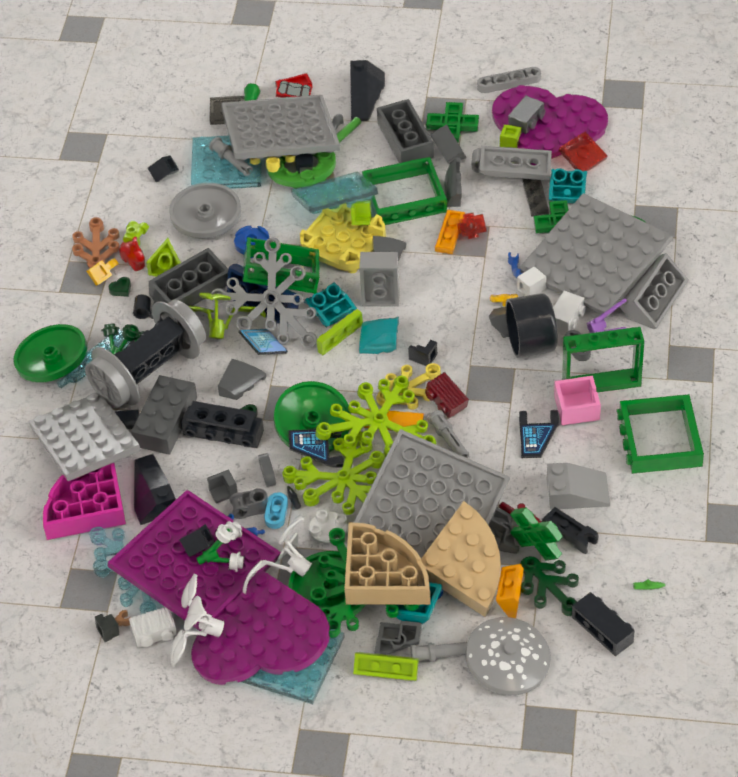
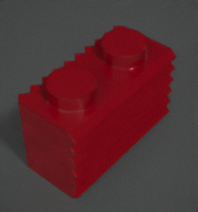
M446 372L432 379L426 385L425 393L427 398L435 402L438 410L443 411L447 418H451L467 407L469 399Z

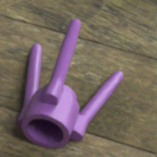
M624 298L600 316L587 322L589 332L625 329L626 327L604 330L607 327L604 318L611 312L613 313L627 300Z

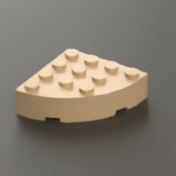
M463 501L423 555L421 562L426 568L430 582L442 584L444 591L486 617L493 605L499 585L501 570L500 553L495 536L487 522L474 508Z
M349 522L345 575L346 604L431 605L429 577L426 568L421 562L420 556L410 544L388 530L385 532L376 529L373 525Z

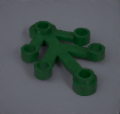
M533 556L523 558L520 564L524 568L525 579L521 584V592L525 595L533 593L534 585L532 580L533 576H535L539 580L538 592L534 597L535 607L541 609L546 606L547 588L562 603V613L566 616H572V605L577 601L572 597H567L555 584L568 585L571 588L577 587L579 584L578 575L571 573L564 577L546 575L543 572L554 571L556 574H563L566 571V564L562 560H557L553 564L540 562L538 558Z

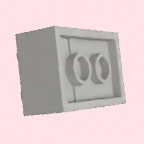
M360 252L359 270L362 306H399L398 252Z

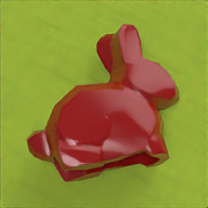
M133 237L132 241L122 242L119 249L122 260L128 262L134 271L142 270L145 267V257L142 249L139 247L137 237Z

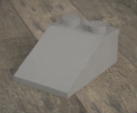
M567 462L547 464L546 479L550 510L554 507L558 509L610 507L606 472Z

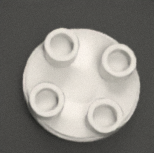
M319 510L316 512V516L309 522L308 529L310 535L317 541L330 543L329 532L331 529L341 528L346 535L349 525L345 514Z

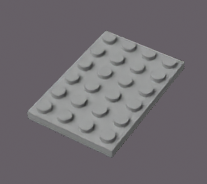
M97 393L90 394L86 398L73 401L69 405L56 408L52 412L39 415L29 421L30 427L67 481L141 451L138 442L106 400Z

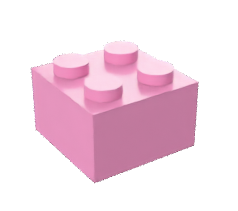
M593 376L554 381V398L561 425L600 420L601 404L596 392Z

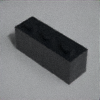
M589 592L572 605V618L615 657L634 643L635 630L631 624L624 622L615 610L607 607L600 597H596L592 592Z

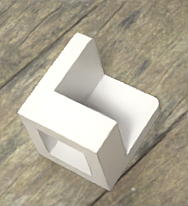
M532 267L517 277V290L524 296L539 294L546 289V276L536 267Z

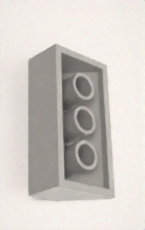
M667 253L662 254L625 296L627 301L620 306V309L631 321L656 329L688 282V278Z

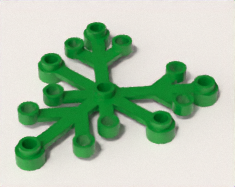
M333 528L329 532V541L337 547L343 561L331 558L328 554H322L319 556L320 567L328 568L331 566L346 571L347 548L344 544L346 538L343 529ZM334 569L328 570L325 573L328 583L339 582L344 585L325 590L323 587L313 588L310 591L311 602L321 606L327 599L344 594L345 575L337 573ZM346 598L341 604L321 609L324 613L329 614L326 618L330 624V638H335L341 633V623L344 617L346 618V625L349 631H356L359 628V620L352 612V604H346ZM385 605L386 615L389 618L398 616L397 605ZM404 605L408 611H415L420 606Z

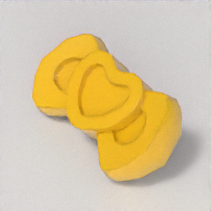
M493 294L490 295V301L502 302V306H506L507 299L516 298L518 295Z

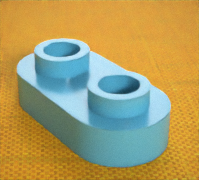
M276 492L268 498L264 518L265 524L271 529H278L285 523L288 509V498L285 494Z

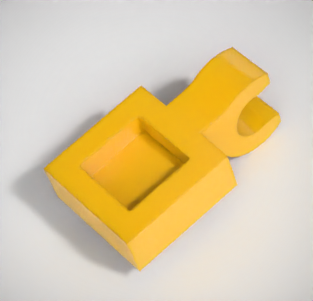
M115 258L106 263L101 260L86 272L95 285L98 286L112 276L109 270L119 263Z

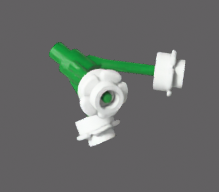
M228 521L225 525L220 524L216 531L217 541L196 558L198 563L201 565L211 561L229 563V569L235 570V572H238V568L242 569L244 557L240 556V552L237 554L231 553L230 559L219 557L217 549L223 543H229L230 540H235L242 536L240 524L235 521Z

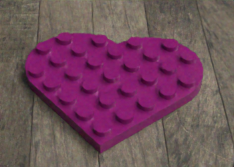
M519 85L503 91L495 99L492 106L493 121L499 130L502 131L504 124L509 125V114L525 98V95L544 102V117L542 119L539 118L535 128L530 129L527 134L521 132L517 148L552 151L551 159L594 143L605 134L608 126L607 111L596 99L565 94L556 98L548 90L534 86Z
M262 570L247 585L246 594L242 590L234 601L226 606V610L216 618L224 621L221 635L219 637L206 634V636H196L192 646L191 658L198 674L206 681L218 685H226V682L244 681L260 669L276 675H283V672L292 670L298 672L313 664L323 654L330 639V624L324 612L318 606Z

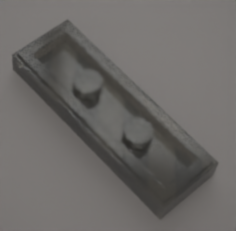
M521 178L531 217L549 215V208L541 180Z

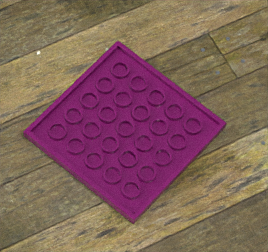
M186 490L108 561V568L183 620H186L189 606L187 605L186 608L182 607V594L187 583L195 573L198 577L194 598L199 596L206 613L216 619L218 616H221L226 610V606L233 602L243 590L246 577L252 568L261 560L275 563L281 552L241 526L242 536L235 540H230L229 543H223L217 549L219 557L229 559L231 553L237 554L240 552V556L244 557L242 569L238 568V572H235V570L229 569V563L211 561L200 565L196 558L211 546L189 557L179 539L206 524L214 540L217 541L216 531L220 524L225 525L228 521L234 522V520L189 490ZM265 565V566L262 567L260 570H258L257 573L250 579V581L248 582V584H249L262 570L266 572L271 566H270V565ZM197 621L193 625V627L201 631V629H199L200 622Z

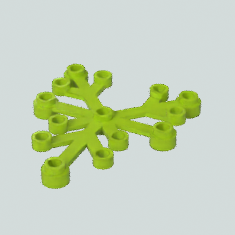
M402 375L394 379L391 392L389 390L390 382L387 379L379 380L378 389L382 392L385 403L380 411L372 395V385L368 382H363L358 387L357 395L359 398L366 400L370 411L360 407L361 404L356 400L350 401L348 410L365 418L360 419L343 411L341 405L333 404L330 414L333 417H339L348 422L332 425L322 422L317 426L315 432L318 439L328 440L331 437V433L352 429L349 434L344 436L343 445L353 447L361 429L365 426H370L368 430L362 433L361 440L365 444H370L373 441L374 434L379 430L385 443L383 452L385 458L393 444L388 429L397 433L401 429L436 444V440L432 435L422 436L418 434V432L425 433L427 431L428 423L425 420H419L416 425L406 427L388 420L387 413L392 405L412 403L414 400V392L408 390L409 381Z
M360 431L353 447L347 448L344 446L343 438H337L333 441L334 449L345 457L342 470L336 473L319 472L313 465L311 457L305 456L301 458L300 463L301 467L307 471L297 470L294 466H287L284 468L282 475L284 482L288 484L294 483L297 490L305 489L307 485L318 479L330 480L316 489L308 488L304 491L303 500L307 506L317 505L320 501L319 496L336 486L337 489L331 494L332 500L337 504L344 501L345 488L348 487L350 492L347 502L342 505V509L345 515H351L355 512L356 498L364 503L367 497L365 493H369L372 487L369 485H357L355 482L373 484L377 476L374 471H369L365 475L359 473L369 467L381 468L385 455L381 451H373L368 460L351 469L355 458L364 453L371 452L373 449L372 442L370 444L362 442L363 432Z

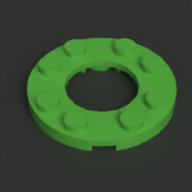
M317 152L313 154L318 160L317 166L313 167L312 170H304L301 173H298V171L295 173L288 171L284 167L286 163L285 157L281 156L277 157L280 159L279 170L277 172H269L267 169L269 177L277 184L294 189L307 187L325 181L332 174L336 166V156L334 152Z

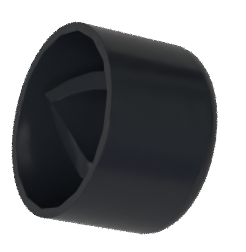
M544 293L507 299L505 307L507 330L516 358L553 352L557 347L558 334L554 309L549 297Z

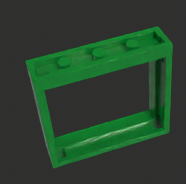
M430 157L362 171L363 186L370 201L374 217L376 214L381 216L385 225L447 212V199ZM427 174L435 197L379 209L371 188L372 185Z
M247 237L244 252L243 282L268 286V272L260 264L250 262L251 257H254L257 252H263L266 260H269V252L264 246L266 240ZM273 241L270 243L271 248H276V243ZM280 243L281 246L277 251L276 261L280 259L282 254L289 253L292 256V261L289 264L310 267V272H306L302 280L295 281L287 289L316 294L320 278L319 249ZM309 253H315V257L313 255H309ZM258 254L257 258L263 259V256ZM284 255L283 261L288 262L289 257ZM281 268L276 273V287L290 276L291 269ZM296 270L295 273L297 276H301L302 271Z
M641 327L563 337L562 380L593 376L597 393L641 387L645 343ZM633 345L632 368L570 376L571 353Z
M690 394L620 401L619 409H616L617 420H621L619 430L620 435L624 436L623 450L628 453L626 454V464L630 465L632 474L703 467L704 452ZM681 410L691 451L638 456L629 415Z

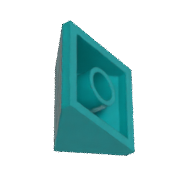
M429 583L431 605H420L415 611H408L404 605H397L399 614L396 618L400 621L422 624L427 622L441 592L442 584Z

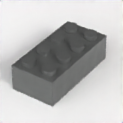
M409 99L376 108L377 123L399 163L426 157L434 158V142Z
M207 248L150 280L149 295L155 302L169 303L171 300L176 299L187 306H193L204 300V298L199 296V293H212L215 289H223L227 286L228 268Z
M159 375L131 431L140 448L171 454L182 431V420L186 410L197 399L194 382Z

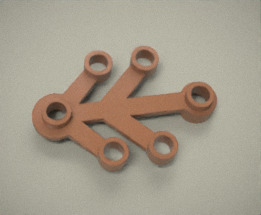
M98 217L92 218L89 222L92 242L85 239L80 231L74 232L72 235L73 241L79 243L72 247L73 254L86 260L89 268L101 260L105 263L108 257L120 249L119 243L114 241L120 237L119 230L116 228L110 229L108 236L100 242V232L104 230V224ZM108 245L109 249L100 255V251ZM83 246L92 251V255L86 253L83 250Z

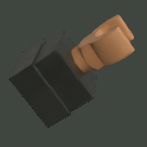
M122 610L116 618L112 614L105 617L103 614L95 616L96 629L104 642L120 635L119 626L130 625L129 618L124 619V617L128 616L127 610Z

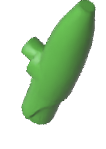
M649 579L644 582L633 583V589L652 590L665 587V583L650 581Z

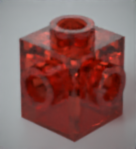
M473 212L463 214L464 218L459 219L457 224L459 233L462 234V237L468 236V239L477 238L479 233L487 232L483 214L474 215Z

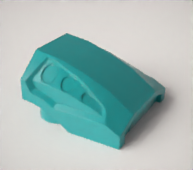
M561 168L551 169L549 201L567 200V203H575L583 193L585 194L587 171L579 169L566 171Z
M335 282L328 285L326 289H322L321 292L313 294L312 297L310 296L304 300L305 304L316 309V316L326 328L357 309L349 296Z
M399 317L362 322L359 353L379 354L381 352L390 353L397 350Z

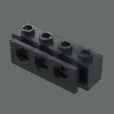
M193 401L192 405L188 406L182 420L183 435L244 447L258 448L264 432L263 419L257 418L254 411Z

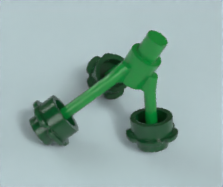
M115 323L105 324L104 328L101 329L103 336L109 337L110 351L113 355L119 351L122 352L128 341L131 342L139 339L144 331L139 332L138 327L133 324L125 325L122 329L124 340L120 347H116L113 336L119 335L118 330L120 328L116 327Z

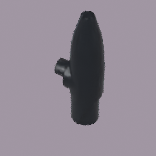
M287 486V493L295 509H300L301 504L297 494L290 486Z

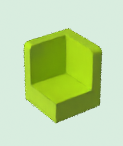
M504 124L500 134V147L517 148L521 127Z
M370 201L352 202V225H370Z

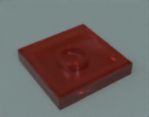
M586 131L561 146L558 150L575 170L579 169L587 172L608 157Z

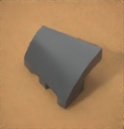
M456 157L451 162L445 175L444 186L447 207H461L460 157Z
M373 236L372 238L373 252H398V261L403 250L406 249V242L383 236Z
M231 359L218 384L219 396L238 400L243 396L244 392L254 388V383L258 380H265L267 377L266 373L250 364Z
M497 507L488 526L495 536L499 551L517 554L520 548L515 545L514 537L510 533L513 529L511 515Z
M401 621L400 624L380 622L374 654L386 655L411 647L413 644H419L422 634V623Z

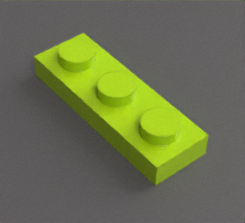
M356 309L338 324L333 325L326 333L320 335L317 339L318 353L325 355L359 329L363 322L362 312Z
M355 652L353 674L416 681L419 658Z

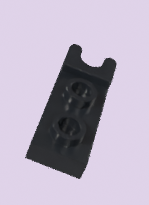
M556 507L542 518V522L552 521L558 527L563 538L584 554L588 553V542L594 545L598 542L599 536L597 531L588 525L585 527Z

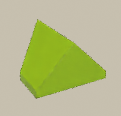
M169 238L147 260L149 276L157 277L181 263Z

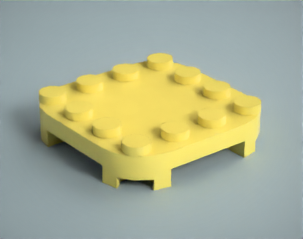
M340 200L338 204L328 205L326 203L322 206V213L307 230L302 229L300 243L302 247L319 249L320 262L339 270L356 273L360 266V252H373V236L386 237V229L382 217L378 214L374 218L371 217L370 225H352L351 208L347 207L346 201ZM309 253V255H313L315 257V253Z

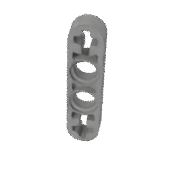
M529 67L481 77L477 81V90L481 93H490L514 88L519 85L534 84L541 80V70L538 67ZM503 80V81H505V82H504V83H498L497 81Z

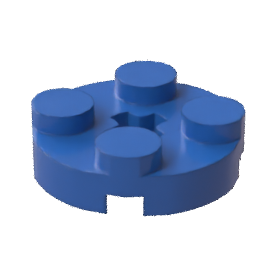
M249 225L240 228L235 234V249L244 255L247 237L267 240L269 239L268 231L261 226L252 228Z

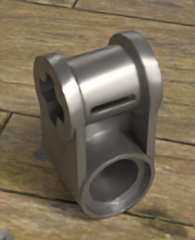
M256 488L250 491L234 493L230 496V503L233 505L232 514L236 519L264 514L266 511L268 496L264 489Z

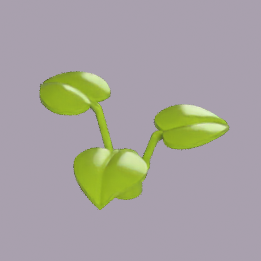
M199 293L201 298L214 299L215 311L199 306L188 307L193 312L201 311L208 314L209 338L224 339L225 329L228 330V325L233 315H229L226 323L223 324L224 320L218 319V300L228 301L231 300V297L223 294ZM241 306L238 312H252L256 307ZM233 307L231 313L235 312V307ZM263 311L260 315L266 318V313Z

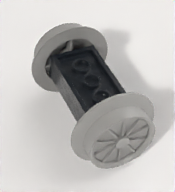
M176 299L171 300L169 303L156 302L152 306L155 326L150 330L144 331L136 341H131L122 352L119 351L113 355L101 347H97L92 351V361L85 366L86 376L96 393L102 396L109 405L115 408H119L125 403L136 405L140 400L137 384L178 352L189 359L199 356L200 345L206 339L205 330L197 315L185 303Z

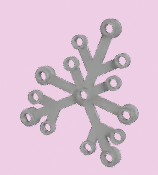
M269 238L264 244L265 249L269 252V262L266 260L263 252H257L254 255V261L259 263L268 272V290L263 294L246 293L239 285L238 279L232 277L227 280V286L236 293L225 292V290L218 288L213 290L211 294L220 292L231 297V300H236L233 304H229L226 307V312L229 315H235L246 301H262L247 316H241L237 319L236 326L239 330H249L252 326V321L266 308L267 321L265 322V327L268 330L275 329L277 327L275 320L276 308L280 313L278 342L285 344L289 341L290 337L287 334L289 323L301 336L303 346L312 347L317 342L316 335L312 332H307L294 316L312 319L317 314L316 309L313 307L307 309L285 308L281 303H294L295 305L303 303L304 297L300 293L294 295L281 294L295 281L302 280L306 275V270L301 265L292 267L290 276L276 288V273L284 265L291 263L292 256L289 253H284L276 262L277 251L280 249L281 244L277 238ZM272 241L276 243V248L274 249L270 246ZM258 254L263 256L262 261L257 260ZM284 255L289 257L288 262L283 261ZM297 269L302 271L301 276L296 275ZM231 280L236 281V285L234 287L230 285ZM269 295H274L275 300L270 301ZM296 296L301 297V301L299 303L295 301ZM218 300V304L223 303L225 300ZM230 306L235 307L234 313L229 311ZM309 309L313 310V316L307 314ZM243 320L248 322L246 327L242 325ZM269 321H272L274 323L273 328H270L268 326ZM281 335L287 337L285 342L280 339ZM308 336L313 338L312 343L307 342Z

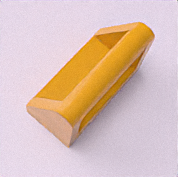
M521 564L501 568L496 602L510 618L517 617L524 571Z

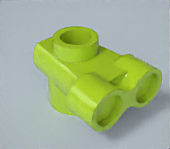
M130 221L126 226L123 242L132 241L133 237L136 236L140 246V237L148 231V224Z

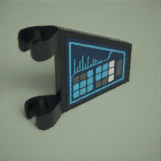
M558 410L550 411V423L527 424V411H519L521 458L542 457L559 425Z
M316 429L288 430L289 450L311 457V459L330 467H343V456L330 458L328 440L318 439L315 435ZM342 431L331 433L330 438H340Z

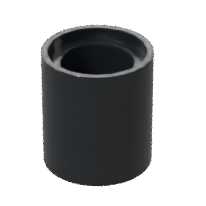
M141 294L135 297L134 317L138 319L149 317L151 306L149 296Z

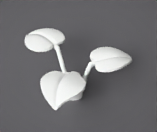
M297 516L290 523L279 540L280 545L283 541L287 545L282 549L278 560L280 561L288 553L291 556L287 562L290 567L267 560L259 561L246 577L243 585L244 594H246L250 579L265 565L287 570L290 573L295 571L302 577L309 570L312 563L295 549L298 547V532L296 531L289 539L290 533L298 522L304 520L302 516Z
M195 573L187 583L182 594L181 605L184 608L188 605L189 610L184 623V630L179 631L171 647V663L175 669V664L184 652L186 638L189 635L206 636V634L219 637L224 627V621L212 618V615L206 613L199 596L194 598L198 577ZM197 621L200 622L199 629L201 631H188Z

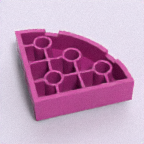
M114 462L70 481H67L64 475L60 476L48 494L49 498L46 505H44L43 527L47 540L126 524Z

